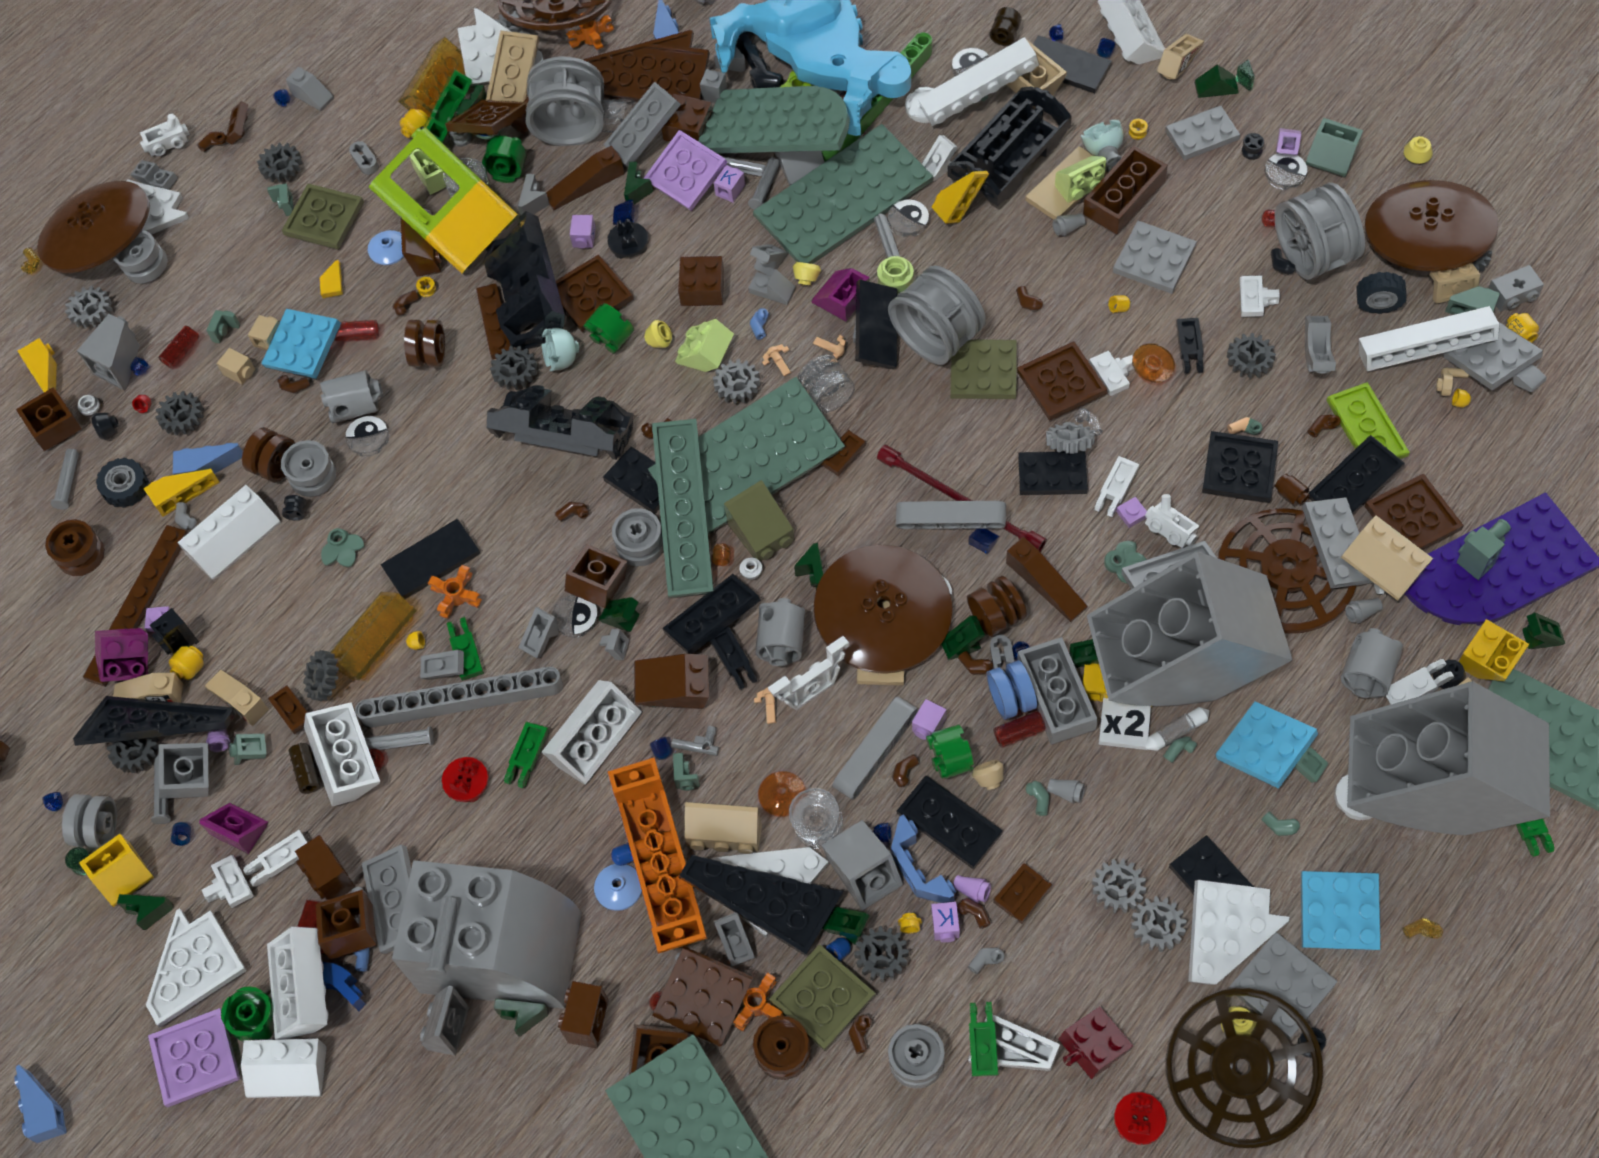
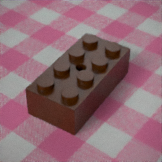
M1133 145L1084 199L1083 215L1113 233L1118 234L1166 181L1168 165Z

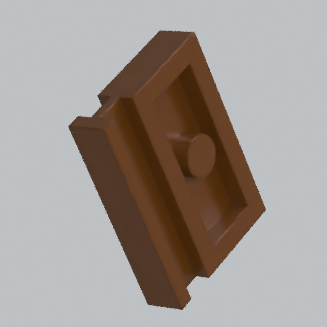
M1023 863L993 899V903L1022 924L1049 892L1052 884L1048 883L1041 875Z

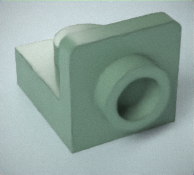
M287 183L268 187L267 191L272 201L278 203L279 209H283L286 216H290L294 209L293 195Z
M215 310L206 331L212 342L221 343L223 336L227 334L228 327L239 328L240 323L234 313Z
M236 734L234 742L229 745L230 757H234V765H239L241 759H265L267 755L265 734Z
M1309 746L1294 768L1313 783L1318 781L1329 763Z
M673 753L676 789L690 791L700 787L698 775H690L689 761H685L683 753Z

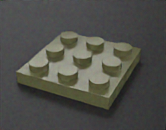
M308 183L285 223L282 232L288 237L339 250L364 200L360 196Z
M970 339L959 348L958 352L951 357V399H1016L1017 340Z
M819 944L769 998V1002L782 1011V1014L799 1021L805 1028L807 1036L826 1051L876 994Z

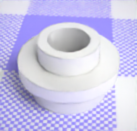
M84 395L78 401V410L86 416L93 415L100 408L99 400L91 395Z
M746 558L740 564V573L749 580L756 579L762 573V564L756 558ZM748 566H755L753 569H747Z

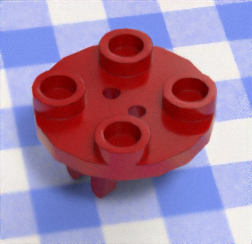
M473 757L458 758L448 764L444 770L441 780L442 787L448 797L457 802H476L488 786L489 773L483 763Z
M1132 1092L1124 1096L1117 1104L1114 1113V1123L1119 1136L1127 1142L1136 1145H1148L1156 1142L1164 1132L1167 1122L1166 1113L1160 1101L1144 1092Z

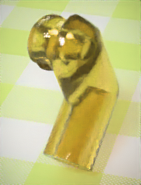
M28 247L23 250V254L28 261L23 262L25 266L21 265V269L27 274H33L39 266L40 259L33 249Z
M1421 918L1402 928L1404 935L1408 939L1418 934L1432 939H1438L1443 935L1442 927L1438 923L1426 918Z

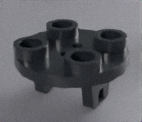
M626 219L625 222L618 221L617 225L610 230L607 236V243L615 257L619 259L633 257L647 250L648 233L639 223L630 222L629 219Z

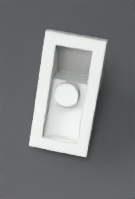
M944 135L938 136L922 163L933 175L934 182L947 173V166L951 163L950 159L958 148Z

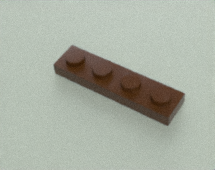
M497 283L476 288L492 360L496 359L495 354H502L501 349L509 351L510 347L508 338L500 328L496 309L502 305Z

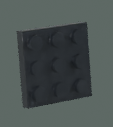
M1211 431L1202 493L1270 503L1278 441Z

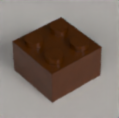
M673 94V98L681 105L661 128L663 140L671 142L680 130L696 141H699V137L703 135L706 123L713 113L712 102Z
M722 256L680 257L678 293L681 306L723 305L724 265Z
M54 387L16 409L30 433L44 451L82 429Z
M586 544L566 572L564 591L606 608L625 580L627 560Z
M320 835L295 850L299 858L295 862L301 871L305 873L308 878L307 881L321 899L326 897L327 900L343 896L356 887L334 852Z
M363 889L316 904L318 944L329 960L377 945L373 904Z
M572 981L571 988H567L564 997L566 1008L565 1012L560 1014L558 1028H560L561 1033L569 1044L598 1048L609 1002L602 986Z

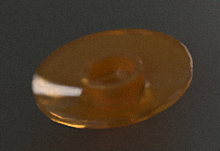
M1143 344L1136 349L1132 357V365L1136 373L1149 382H1164L1171 377L1175 369V362L1171 353L1158 344Z
M779 771L768 775L762 781L758 797L762 808L773 816L786 817L796 813L803 806L806 790L804 783L797 775L787 771ZM779 788L786 789L783 794L777 792Z

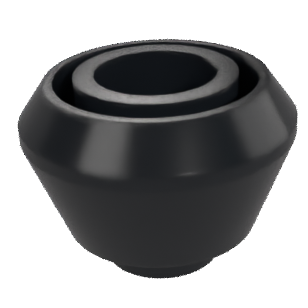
M94 413L91 418L93 427L100 439L108 440L117 432L119 423L115 415Z
M1452 659L1446 660V665L1433 673L1434 680L1446 672L1451 671L1454 675L1453 679L1439 687L1442 689L1454 687L1466 679V672L1460 662Z

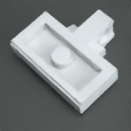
M1262 276L1240 277L1241 317L1263 316L1264 307L1279 304V289L1268 290V288L1263 287Z
M1107 351L1089 359L1090 365L1107 388L1110 396L1129 388L1130 383L1125 376L1128 375V371L1135 369L1136 361L1132 355L1121 360L1120 358L1114 360L1111 353Z
M230 855L211 865L216 878L212 880V885L202 889V893L208 903L218 898L221 900L226 898L230 907L233 908L254 897L234 855Z

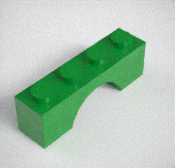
M454 70L447 79L424 126L441 143L448 132L446 123L452 120L472 83V79L457 70Z

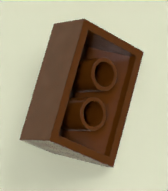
M423 208L430 215H434L431 210ZM401 218L402 254L415 275L419 277L441 272L440 263L443 262L442 255Z

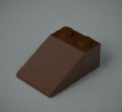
M678 654L634 661V705L704 709L709 699L708 655Z
M634 1024L629 1075L685 1040L687 1032L680 1029Z

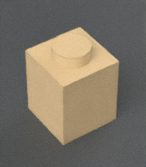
M258 316L248 334L254 347L268 350L279 326V321L276 318Z
M231 348L216 363L224 376L242 385L252 376L255 370L249 357Z

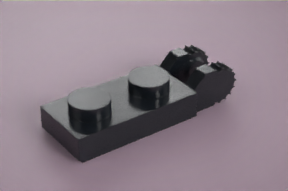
M1199 318L1176 319L1183 373L1187 374L1190 372L1189 359L1195 358L1197 372L1203 373L1204 353Z
M729 627L710 640L729 676H732L739 690L744 688V683L738 675V672L745 670L749 681L752 683L757 682L748 658Z

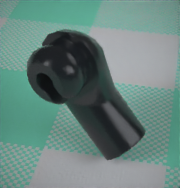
M1272 249L1271 260L1273 269L1283 274L1294 273L1295 264L1282 258L1281 249Z

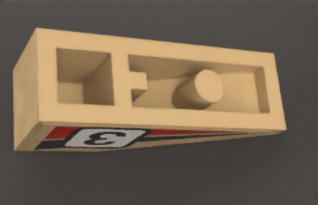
M1189 34L1183 35L1164 49L1157 72L1163 74V77L1167 79H1176L1185 71L1202 47L1204 41Z
M222 670L205 685L206 689L228 707H233L235 712L252 726L269 710L259 696Z
M175 672L151 673L116 683L113 697L181 703L184 684Z

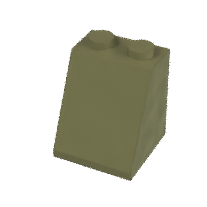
M762 480L724 503L728 526L752 557L760 562L771 558L781 548H787L795 540L792 526Z

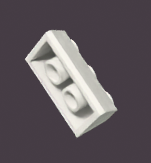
M319 1039L244 1040L241 1069L245 1096L247 1098L322 1096L327 1046Z

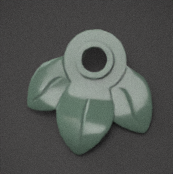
M340 528L333 529L328 534V543L321 551V558L325 566L337 560L340 565L351 567L356 561L355 551L364 548V542L356 534H348Z
M1123 541L1116 546L1115 550L1106 554L1104 565L1109 572L1116 573L1119 580L1127 584L1121 575L1122 568L1147 559L1142 554L1136 552L1135 542ZM1113 558L1117 559L1119 564L1115 563Z

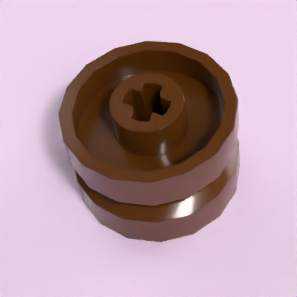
M409 320L407 322L404 334V349L406 360L410 367H422L425 362L429 367L442 366L445 357V333L440 320H428L425 325L421 320Z
M259 428L250 436L244 447L242 466L246 471L258 476L260 475L268 481L279 482L286 477L281 469V459L284 452L291 445L295 444V441L268 428Z
M74 519L61 522L50 531L46 538L45 547L47 554L65 574L83 576L91 573L100 565L104 558L105 548L102 541L84 521Z
M788 1016L769 1018L758 1027L754 1035V1053L759 1067L766 1075L778 1080H788L797 1077L806 1069L810 1061L811 1047L807 1032L799 1021ZM780 1046H786L785 1049L780 1050Z

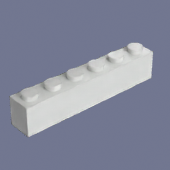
M1024 37L919 97L920 107L932 126L942 123L946 118L961 112L973 103L979 102L983 97L998 91L999 88L1008 83L1014 82L1023 74L1033 71L1039 66L1037 55Z
M1490 306L1359 338V355L1366 370L1371 371L1498 340L1499 322Z

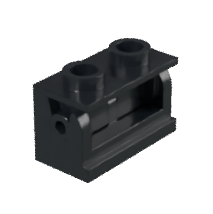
M172 608L149 625L155 632L152 634V637L167 655L170 653L174 655L182 646L189 647L194 643H199L186 623Z

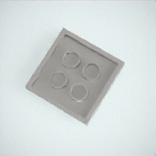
M1137 221L1113 267V273L1172 294L1196 247L1197 241Z
M1499 322L1498 340L1445 352L1444 358L1489 389L1494 390L1540 359L1543 350Z
M1276 932L1228 989L1252 988L1266 991L1292 1005L1307 1020L1338 981ZM1237 996L1258 1015L1263 1013L1268 1004V1001L1260 998ZM1278 1007L1271 1021L1290 1040L1299 1029V1026L1285 1011Z

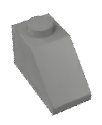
M297 67L286 79L292 96L320 111L334 99L333 95L313 74L300 67Z

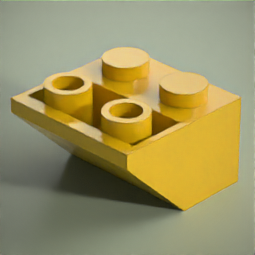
M1486 619L1462 654L1459 662L1467 673L1477 679L1505 681L1529 644Z
M120 833L79 862L93 884L113 907L117 905L119 894L131 895L154 878L131 843Z

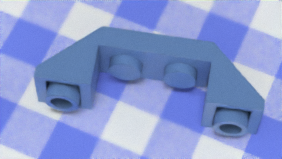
M904 815L900 816L891 846V855L916 897L939 903L954 902L956 891L949 880L945 881L943 876L940 875L924 884L926 879L920 869L915 870L913 867V858L906 848L916 843V833H918V830L912 820L908 821Z

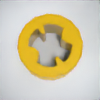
M1143 119L1132 120L1129 125V136L1136 140L1145 138L1148 128L1147 122Z
M422 277L416 283L418 293L423 297L432 296L436 291L434 280L430 277ZM427 284H429L430 288H425V290H423L422 287L424 285H426L427 287Z

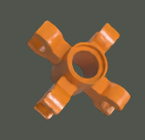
M609 15L603 16L598 22L594 19L580 25V30L578 31L571 30L567 32L566 35L569 40L574 38L569 41L572 48L577 47L580 42L584 41L588 45H593L596 50L603 48L600 41V33L614 30L611 23L606 25L612 21Z
M461 565L456 578H449L445 582L435 576H431L428 581V585H431L430 589L434 592L445 594V598L437 607V611L440 612L439 616L448 619L453 607L462 605L464 602L473 607H479L482 599L478 598L480 594L465 590L464 588L473 573L469 572L470 567ZM454 590H459L458 592L451 594Z
M767 973L758 988L747 990L743 998L745 1007L733 1022L735 1027L742 1032L746 1029L753 1016L765 1015L768 1018L783 1016L782 1011L768 1004L766 1000L767 995L777 983L774 976ZM757 997L762 1000L761 1004L757 1007L749 1005L750 1000Z

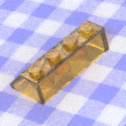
M446 37L434 43L398 102L408 110L420 109L429 117L447 79L454 70L466 76L462 51Z
M380 592L330 651L332 654H335L334 659L338 660L336 664L339 667L338 671L354 680L366 677L370 672V666L383 657L385 648L398 639L400 630L412 622L413 615L417 610L398 593Z

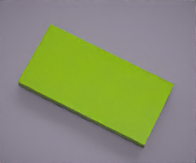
M1368 382L1327 396V403L1334 415L1340 417V425L1354 449L1371 435L1398 458L1402 459L1409 456V450Z

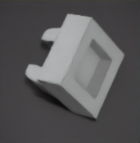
M611 629L610 635L601 637L599 645L606 646L605 651L615 660H624L629 639L620 629Z

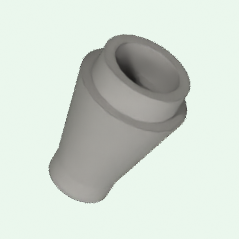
M1082 213L1057 216L1052 222L1053 230L1056 235L1065 236L1080 226L1085 225V218Z
M1379 598L1351 601L1345 607V613L1350 622L1361 623L1375 613L1382 611L1383 605Z
M1051 778L1047 791L1073 804L1075 802L1081 803L1085 792V784L1080 783L1079 780H1057Z

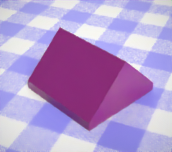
M228 803L201 818L199 824L211 836L249 854L267 827L268 822Z

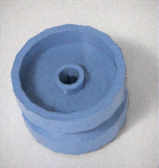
M1020 660L1007 664L1005 672L1000 667L987 671L986 677L991 696L999 714L1004 720L1017 716L1018 708L1023 713L1037 709L1033 685Z

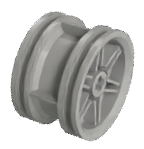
M1333 182L1327 183L1322 187H1317L1312 191L1277 205L1274 220L1280 246L1287 260L1295 264V272L1302 278L1313 279L1317 275H1322L1325 272L1362 257L1365 249V235L1362 222L1354 203L1339 185Z
M930 266L925 269L908 288L899 293L888 305L890 320L903 341L919 356L939 365L947 363L958 352L959 348L976 336L977 332L981 331L986 324L984 310L974 292L957 275L940 266Z

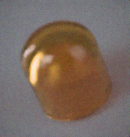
M724 543L716 544L713 547L712 562L717 566L728 565L731 555L730 547Z

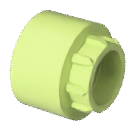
M900 256L888 257L878 266V284L897 288L898 295L914 282L912 264Z

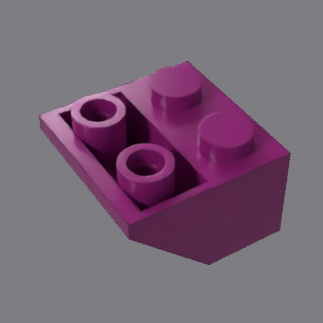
M853 268L835 271L811 302L838 318L847 321L856 310V282L858 280L870 282V278Z
M142 628L95 631V656L100 681L130 680L148 674V634Z

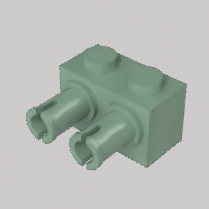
M1499 519L1489 530L1482 526L1477 532L1471 531L1464 539L1465 544L1458 551L1460 556L1457 563L1477 580L1483 577L1495 565L1505 545L1503 543L1505 541L1504 535L1511 529L1509 523Z

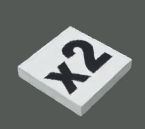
M1103 698L1099 745L1147 750L1145 747L1149 734L1151 706L1123 704Z

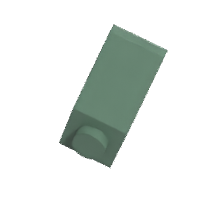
M1477 286L1452 295L1445 312L1455 315L1488 306L1494 311L1500 293L1489 288Z

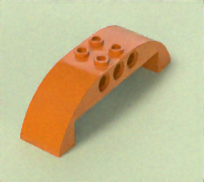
M655 758L608 771L652 925L651 930L658 954L707 939L693 886L678 878L686 862Z

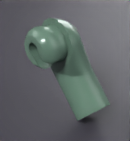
M1188 736L1176 739L1163 757L1173 763L1181 751L1187 750V752L1192 753L1196 749L1197 743Z
M1029 782L1025 789L1027 794L1030 796L1034 795L1037 799L1035 813L1040 816H1046L1049 806V793L1040 782Z
M1268 812L1261 819L1278 836L1293 835L1300 828L1298 820H1278L1271 812Z

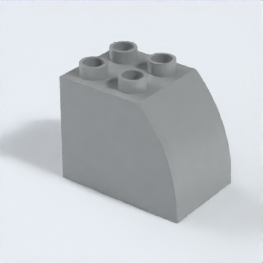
M1198 551L1087 615L1108 700L1139 706H1173L1214 701L1292 661L1267 575Z
M1474 681L1350 716L1347 807L1392 824L1454 835H1469L1550 817L1549 723Z
M413 860L392 960L419 993L436 995L447 986H453L462 998L488 1001L505 999L545 1004L546 1007L565 1009L564 997L567 988H569L582 913L577 905L561 892L517 871ZM443 897H454L457 900V907L444 967L446 975H431L426 973L425 969L429 967L442 899Z

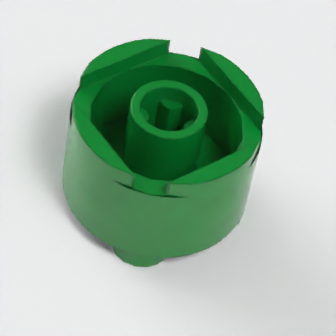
M497 135L492 137L487 144L481 162L483 171L486 174H491L493 176L492 179L502 183H511L515 181V178H519L527 156L522 141L517 137L511 138Z
M605 303L601 304L583 325L591 333L589 337L595 343L599 344L602 342L606 344V349L613 354L620 349L634 331V327L628 320L623 321L620 317L622 314Z
M959 724L932 732L926 736L927 745L930 750L933 749L935 756L931 758L933 767L936 772L939 771L941 778L947 779L974 769L972 767L974 762L968 740H964L960 736L964 731Z
M242 987L236 990V993L225 1000L221 1009V1020L226 1029L242 1042L244 1040L270 1039L274 1032L272 999L256 987Z

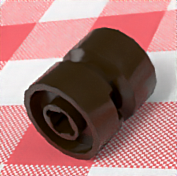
M1003 7L998 10L989 32V36L994 43L1001 46H1009L1014 42L1022 21V17L1017 10L1010 7Z

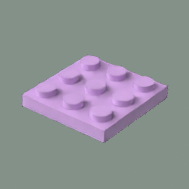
M679 130L643 179H650L654 188L692 211L727 164V161L719 154Z
M220 1008L148 1035L164 1106L167 1108L240 1080L229 1033L221 1020Z

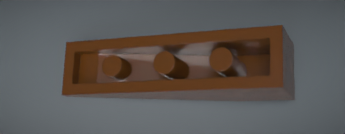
M612 145L592 155L546 192L549 204L553 210L624 175L622 160Z
M1024 537L1007 550L1006 564L1070 622L1088 608L1085 602L1042 553Z

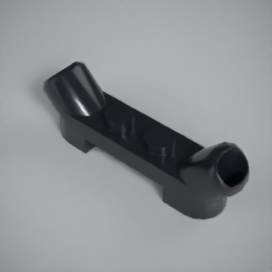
M749 31L741 33L736 47L744 54L752 69L749 70L753 89L776 88L783 85L784 78L782 74L766 70L765 60L763 58L760 59L756 44H752L756 34Z

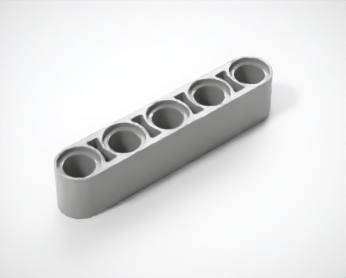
M1002 501L899 502L896 504L895 526L900 529L1004 528L1006 526V503Z
M897 696L835 778L832 787L854 800L912 723L918 708Z

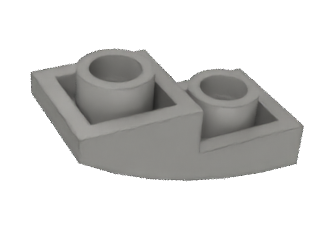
M144 160L138 163L130 174L133 178L144 184L167 190L170 189L178 178L174 172L162 170L156 163Z
M1532 364L1513 376L1514 385L1533 392L1546 381V376Z

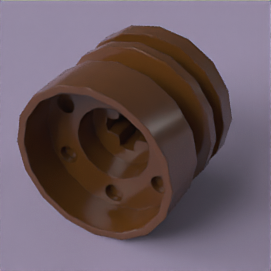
M1004 576L996 578L995 582L991 581L988 583L987 590L981 587L967 595V603L972 615L977 616L982 630L990 637L1006 629V622L1013 625L1017 620L1026 617L1027 612L1021 596L1013 584Z

